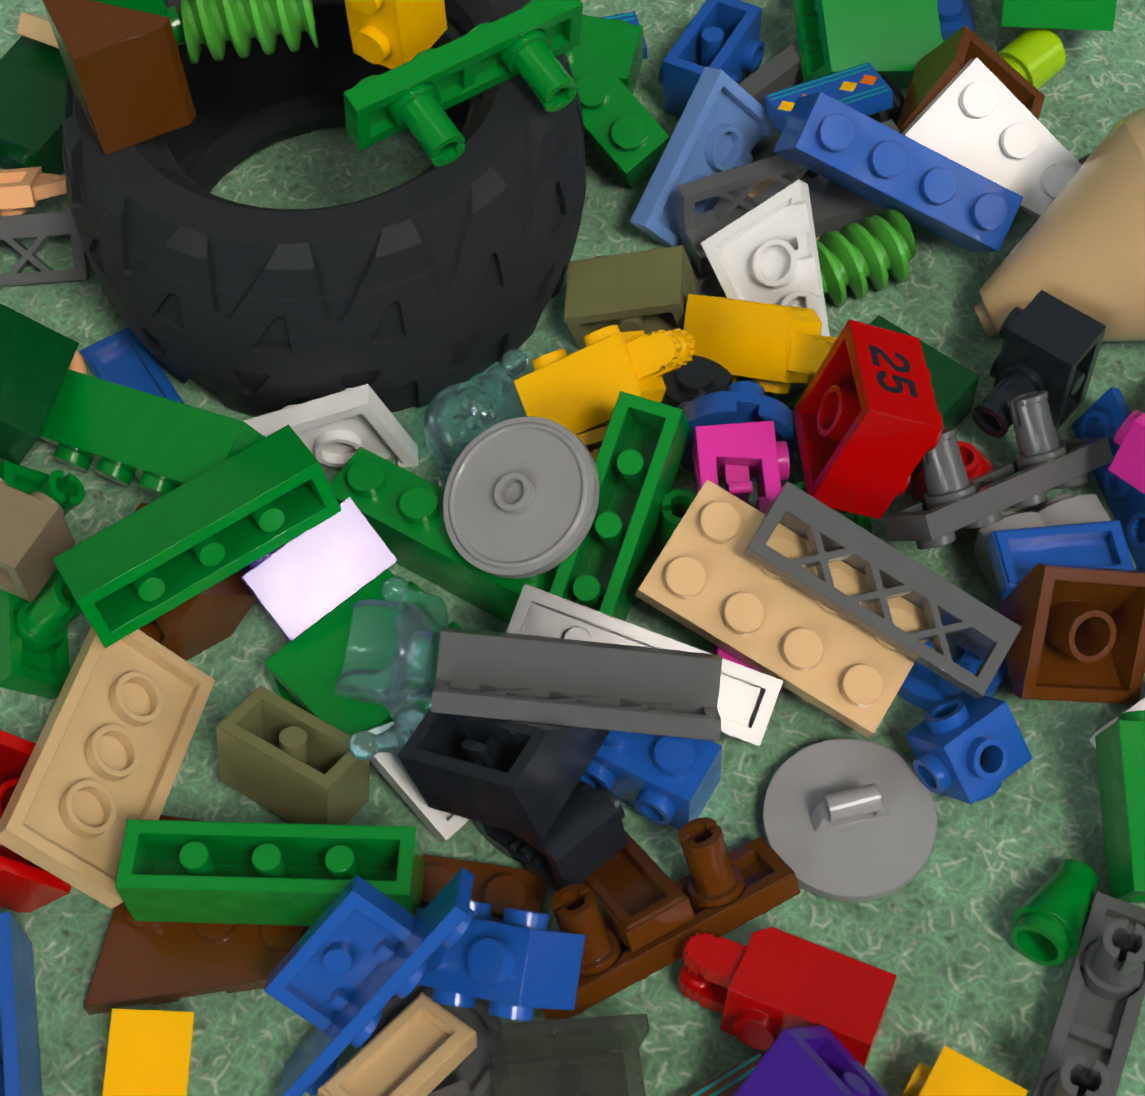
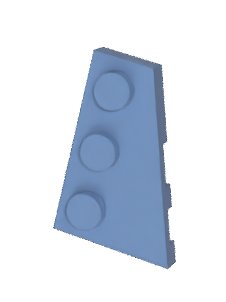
M705 66L630 220L633 225L666 247L683 245L679 238L677 186L750 164L754 160L750 152L763 136L772 138L778 131V128L766 114L765 107L723 70ZM719 196L695 202V215L712 210L719 202Z

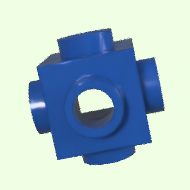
M963 692L955 699L942 701L928 710L923 722L905 734L916 757L913 761L914 770L924 786L935 794H943L968 804L986 799L995 794L1000 789L1003 780L1033 759L1007 702L985 695L975 699L966 692Z

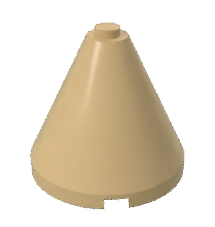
M1145 107L1121 118L981 287L979 291L983 302L975 305L974 309L988 338L999 334L1003 322L1015 307L1019 306L1025 309L1034 297L1043 290L1106 325L1102 342L1145 341Z

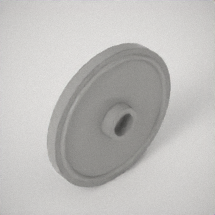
M533 416L517 417L502 421L486 429L462 451L447 479L443 498V515L447 533L454 547L473 566L500 578H528L556 567L578 548L594 521L600 494L599 476L594 459L585 444L574 433L563 425L546 418Z
M860 739L825 740L796 752L774 774L766 791L763 804L762 822L766 843L795 872L799 886L818 896L835 901L866 902L877 900L899 891L921 872L931 854L936 837L937 813L934 799L930 790L918 778L914 767L894 751L882 745Z

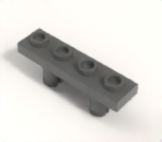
M1041 390L1039 392L1032 391L1019 394L1006 400L1007 407L1010 409L1019 453L1015 455V460L968 479L956 437V427L947 429L945 427L942 429L941 437L935 448L927 451L921 459L928 492L923 495L924 498L882 516L887 541H915L917 549H931L944 546L956 540L954 531L960 528L973 529L997 523L1002 520L1001 510L1008 507L1011 509L1024 508L1042 503L1047 500L1045 491L1051 488L1066 489L1087 483L1091 480L1090 471L1113 461L1108 437L1058 441L1047 399L1049 397L1048 392Z
M1098 891L1096 892L1091 902L1080 946L1070 969L1031 1096H1116L1145 996L1144 908Z

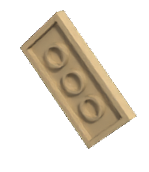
M707 479L640 585L635 596L757 671L782 680L783 687L869 738L875 733L914 665L915 660L743 553L766 515ZM778 523L766 543L767 546L790 560L812 555L809 541ZM841 560L828 563L836 589L849 597L871 592L865 574ZM816 566L804 568L818 577ZM901 596L887 599L895 626L908 634L929 629L924 610ZM874 602L862 604L876 613Z
M91 626L0 819V844L110 909L123 903L115 888L127 819L159 820L215 680L139 629L105 648Z

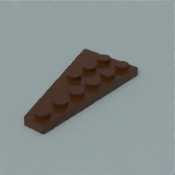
M160 815L159 820L170 821H200L167 815ZM423 854L425 866L421 908H426L463 867L474 875L470 900L491 903L490 917L503 919L505 907L542 913L547 885L529 870ZM123 902L114 909L83 1008L88 1015L112 1012V1008L150 1002L153 1005L178 1002L183 997L226 991L228 994L265 988L270 972L311 926L134 921Z

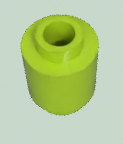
M1027 28L997 53L1038 90L1057 75L1066 63V54L1061 39L1057 34L1046 28Z

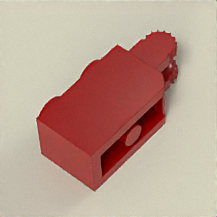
M769 927L753 932L747 946L722 936L716 938L714 933L710 935L705 931L703 934L696 932L695 936H689V941H685L682 955L684 967L680 968L677 984L680 985L679 992L684 993V998H690L691 1002L696 1000L700 1006L723 1014L720 1030L736 1036L739 1041L751 1048L769 1050L785 1028L826 1026L865 1068L885 1016L897 975L782 930Z

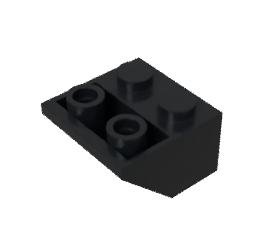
M430 707L397 756L430 808L543 840L611 730L430 712Z

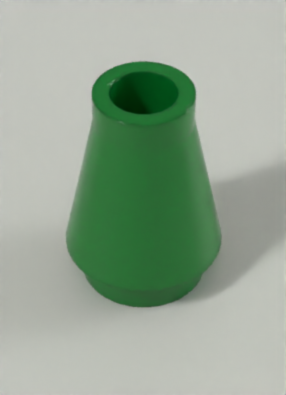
M1074 859L1061 861L1056 871L1013 913L1011 918L1013 925L1011 940L1022 955L1037 964L1049 967L1059 966L1064 962L1065 958H1071L1076 955L1083 935L1092 895L1099 884L1098 876L1092 868Z

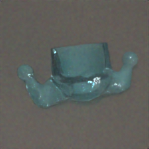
M518 348L509 350L502 356V363L473 376L469 381L447 386L434 395L425 411L423 434L427 448L439 464L438 487L445 490L447 479L456 460L467 445L479 434L502 421L517 417H527L514 380L511 379L512 375H517L528 367V357L522 350Z
M398 576L389 578L384 582L381 591L384 600L366 599L354 605L341 676L337 679L335 685V695L363 703L383 706L388 710L394 722L391 727L379 734L360 731L351 736L348 742V749L350 754L358 760L371 759L378 752H400L431 707L432 688L434 687L437 673L440 633L442 626L447 627L449 613L442 597L409 588L406 580Z

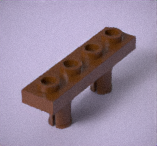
M708 817L691 820L678 831V839L690 874L674 883L689 898L695 918L635 952H632L609 924L602 919L593 892L591 893L588 886L580 883L563 887L551 898V906L560 930L585 935L574 1010L536 1009L550 1029L581 1014L588 1008L682 958L685 941L688 942L689 936H695L696 932L703 934L705 931L710 935L714 933V936L719 938L800 894L795 872L761 837L728 853L720 825L717 826L715 820Z

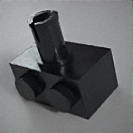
M1043 290L1034 297L1025 309L1019 306L1015 307L1009 313L999 331L998 338L1004 342L1002 351L997 356L990 370V377L995 379L993 390L973 409L972 418L975 424L984 433L992 437H1003L1013 424L1006 400L1019 394L1046 390L1049 396L1047 399L1053 424L1057 432L1085 400L1107 326Z

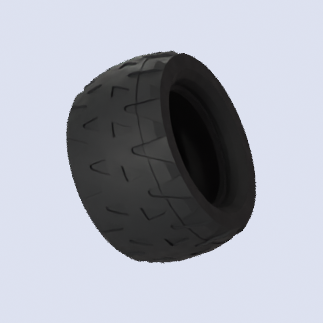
M169 0V3L165 4L166 8L175 6L183 26L181 14L182 0ZM312 0L318 49L315 47L307 31L303 32L300 49L296 52H291L282 34L278 35L275 52L271 55H266L257 38H253L250 54L247 58H241L232 42L228 41L224 59L222 61H215L207 46L202 44L200 59L197 64L191 63L186 44L177 46L196 113L192 123L108 155H104L75 97L67 74L66 119L63 120L62 130L63 166L69 208L91 268L101 282L103 292L115 311L131 328L142 345L154 355L156 360L182 383L185 384L189 379H192L198 385L221 397L230 408L261 416L281 410L289 405L301 404L341 392L346 388H355L365 384H369L391 413L417 405L421 408L461 391L468 381L483 373L496 361L498 363L504 362L512 356L534 333L542 311L550 299L557 296L562 286L576 244L586 192L583 114L578 91L575 98L566 107L555 112H547L519 74L444 110L466 141L464 142L466 145L464 152L452 163L442 167L432 165L419 175L397 187L356 202L314 209H274L237 203L211 194L210 191L237 164L272 143L309 130L346 125L343 92L353 88L358 82L368 76L381 75L391 70L380 64H372L353 53L344 0ZM444 0L448 29L431 48L436 49L468 34L470 30L481 23H492L522 9L531 0ZM563 53L556 56L568 74L574 79L566 54Z

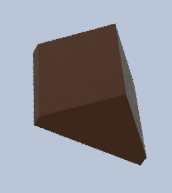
M43 0L75 97L104 155L114 153L192 123L196 113L169 17L92 0Z
M1038 563L995 610L1022 627L1005 656L1014 694L1021 699L1133 705L1138 703L1145 671V571Z

